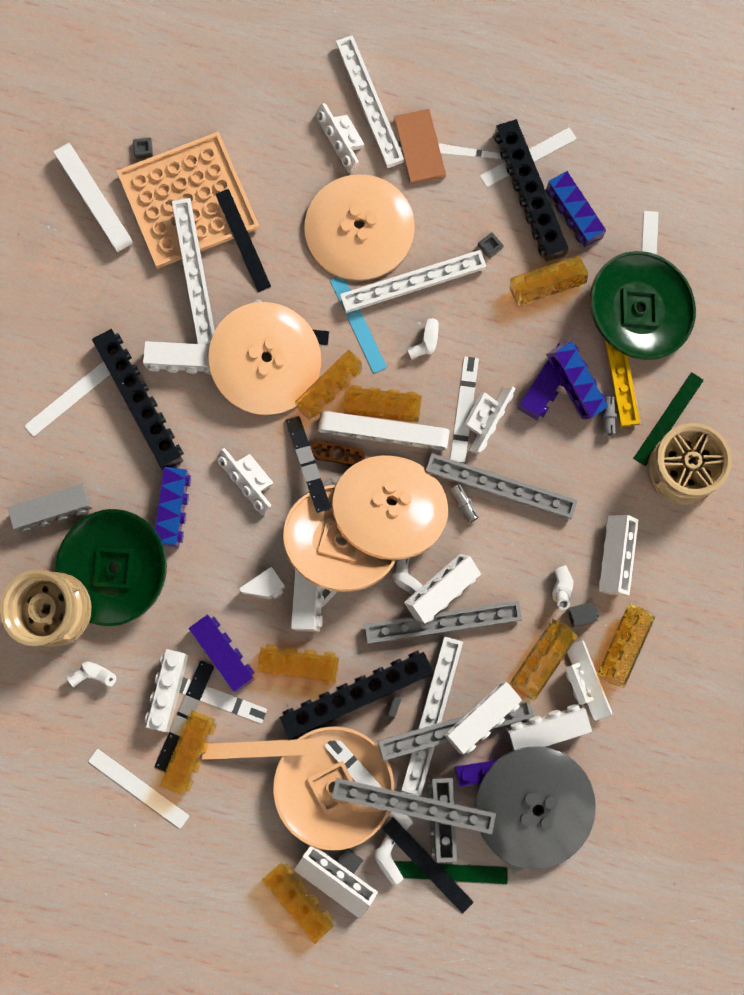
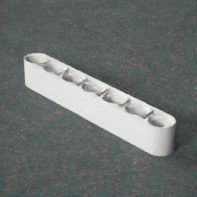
M68 142L53 151L116 252L118 253L133 244L127 231L71 144Z
M329 411L320 412L318 432L324 434L435 450H447L450 432L448 429Z

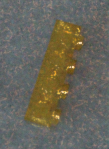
M580 255L510 278V291L518 306L530 304L532 301L544 299L550 295L562 293L568 289L586 284L588 270Z
M348 349L295 401L296 408L308 420L313 416L316 417L322 411V407L325 404L332 402L335 395L339 391H343L348 386V382L362 372V362Z
M358 385L346 387L344 414L419 422L422 395H418L416 392H407L405 394L393 389L380 391L381 389L376 387L362 389Z
M631 604L627 605L597 673L599 677L610 684L625 688L655 620V616L642 607Z
M552 619L510 681V684L521 694L535 701L578 636L566 624Z
M266 645L265 648L261 647L257 670L260 673L330 682L337 681L339 657H335V653L324 652V655H316V651L305 650L304 653L297 652L296 648L285 647V650H277L278 646Z
M191 710L160 784L161 787L181 795L190 792L194 782L191 780L192 776L198 772L201 766L199 759L201 754H205L208 749L209 743L207 739L209 735H213L217 724L214 722L216 719Z
M281 862L262 881L315 944L334 927L332 923L334 919L327 910L323 912L320 909L319 905L321 903L314 895L310 897L305 891L307 886L301 879L298 881L292 875L294 871L289 864L286 863L284 865Z

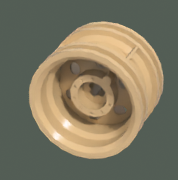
M701 423L679 425L668 432L651 452L648 460L649 480L658 494L670 502L683 505L697 503L718 489L729 476L732 467L730 448L722 435L710 426ZM687 441L691 443V447L687 445ZM705 450L709 455L702 456L701 453ZM669 452H674L675 457H669ZM693 460L694 464H689L688 461ZM705 469L710 470L711 474L708 475ZM674 471L676 477H672L670 472ZM688 480H693L694 486H690Z
M45 570L25 571L17 575L7 585L0 601V616L5 630L18 643L27 646L60 647L76 641L83 634L91 618V600L85 586L74 576L60 572ZM30 617L34 621L32 624L29 621Z

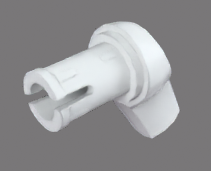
M427 319L423 343L407 349L411 360L426 353L431 355L435 352L439 332V322L436 319Z
M410 558L397 560L396 572L392 574L393 581L401 589L413 595L422 585L408 574Z
M563 565L554 569L557 582L553 588L552 597L557 602L559 609L566 610L570 606L569 598L571 597L574 581L567 566Z
M89 661L81 663L80 669L67 676V680L72 687H75L86 678L95 679L108 686H113L116 682L115 674Z
M386 834L380 847L374 850V858L386 878L392 885H396L403 880V876L390 854L395 842Z

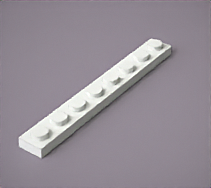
M353 35L337 40L336 46L386 167L390 168L404 163L403 155Z
M191 199L172 201L197 341L198 344L210 345L215 328Z
M481 250L342 293L340 298L345 312L349 313L486 269V264Z
M448 637L443 639L419 729L441 723L462 649V641ZM435 746L411 754L401 791L421 796Z

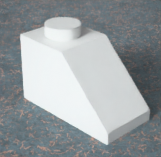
M270 567L239 589L244 595L266 599L273 597L276 599L284 593L283 590L286 588L273 568Z

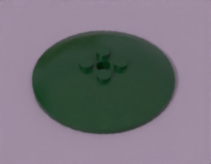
M645 251L622 253L604 264L593 280L590 291V309L594 323L602 337L622 354L640 360L664 358L682 347L691 335L696 318V304L692 289L681 271L665 258ZM636 304H640L643 307V312H639L636 309Z
M106 509L85 516L69 530L60 545L56 558L55 572L74 576L85 586L92 606L89 623L100 626H119L138 619L156 602L165 583L167 558L162 540L150 523L132 512ZM117 563L118 571L113 574L111 572V565Z

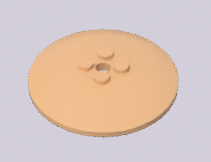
M350 175L332 181L314 197L305 217V238L312 256L327 272L350 281H369L390 273L405 259L413 242L414 217L406 198L389 182L370 175ZM362 221L365 225L363 228L358 229L354 226V223Z
M257 302L237 308L220 322L210 341L208 364L210 374L217 389L231 404L252 414L275 415L296 407L311 393L320 374L321 352L313 330L299 314L279 304ZM262 353H269L271 361L264 362L261 358Z
M375 456L354 464L342 475L333 495V516L339 531L355 548L380 559H407L425 552L439 539L447 522V499L438 480L433 474L426 472V468L420 464L398 456ZM393 499L397 504L391 506L386 501Z
M336 485L324 486L331 506L330 510L316 513L310 492L300 498L291 508L286 518L283 542L289 561L301 576L327 590L350 592L372 586L389 573L396 560L370 556L355 548L347 540V543L344 545L336 542L338 538L345 539L339 531L333 516L332 502Z
M325 727L306 733L299 739H314V754L282 756L276 769L274 800L279 816L294 836L315 848L343 850L357 846L368 840L381 828L390 811L332 799L333 794L328 789L331 782H335L336 778L354 782L355 780L350 776L343 760L338 762L325 748V744L329 741H342L381 785V788L394 790V779L388 760L382 761L379 747L370 738L355 730L344 727Z

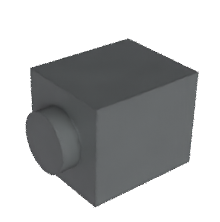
M593 602L567 609L572 628L598 621V608L593 605Z

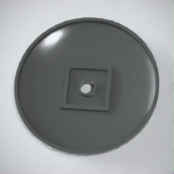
M530 746L507 753L488 769L477 791L475 809L496 813L492 834L480 833L486 844L497 856L517 867L543 869L566 861L583 846L594 824L596 802L589 778L573 759L552 748ZM537 804L543 807L539 815H535L532 812L533 807Z

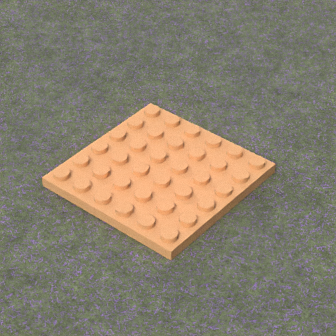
M219 132L117 170L157 269L182 259L172 201L191 199L200 252L234 239L216 197L217 193L226 189L230 190L247 232L250 233L260 229Z

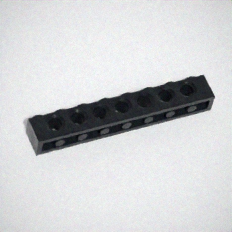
M517 119L496 125L495 133H493L494 141L500 146V156L502 160L505 159L507 173L509 176H512L513 189L515 192L518 191L520 196L519 203L521 208L525 209L526 221L528 224H531L533 229V239L537 240L539 244L538 251L540 256L544 257L545 262L566 256L569 247ZM507 141H512L514 144H508ZM513 157H518L521 160H514ZM519 173H525L527 176L523 177ZM526 189H531L533 192L528 193ZM532 205H538L540 209H534ZM544 221L547 225H540L538 222ZM550 237L553 241L548 242L545 238Z
M110 329L92 338L96 349L161 469L163 470L164 467L172 468L183 462L181 456L184 453L179 444L175 446L173 442L175 436L171 429H166L164 423L167 421L162 412L157 413L155 407L158 405L153 396H148L146 391L149 388L145 381L139 380L138 375H140L136 364L131 365L129 360L132 357L127 348L123 350L121 344L124 342L119 333L114 334L113 330ZM112 349H118V351L115 354H109V352ZM121 364H126L124 370H118ZM129 380H135L134 385L126 386ZM144 396L141 402H135L136 397ZM146 412H152L150 418H143ZM161 428L159 434H152L153 429ZM163 444H170L167 451H161Z
M419 650L409 654V658L404 661L400 658L391 662V667L384 669L382 666L373 670V675L367 678L365 675L354 679V684L349 686L347 683L336 687V692L330 694L327 691L319 695V699L314 702L311 699L301 703V708L297 710L290 708L283 711V716L279 718L288 739L291 740L433 675L434 672L425 652L419 653ZM407 664H412L416 671L414 674L409 675L405 672L404 667ZM390 672H394L398 676V680L394 683H390L386 679L387 674ZM370 681H378L380 688L377 691H371L368 687ZM355 688L360 689L362 692V696L359 699H353L350 696L351 691ZM335 697L343 698L344 704L342 707L336 708L333 706L332 701ZM317 705L325 706L326 712L324 715L317 716L314 710ZM305 713L308 719L305 724L297 722L298 714Z

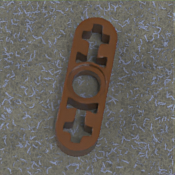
M316 441L311 446L314 458L321 461L353 466L365 459L364 452L357 448ZM321 446L323 451H328V447L331 448L329 451V457H326L327 453L321 452L320 455H317L314 449H318V447ZM336 449L341 450L343 457L335 459L332 456L333 451ZM346 451H349V456L359 454V457L362 458L354 462L353 458L348 457V461H344L346 459Z

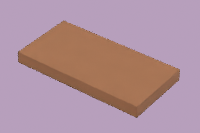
M430 109L394 116L410 184L446 177Z

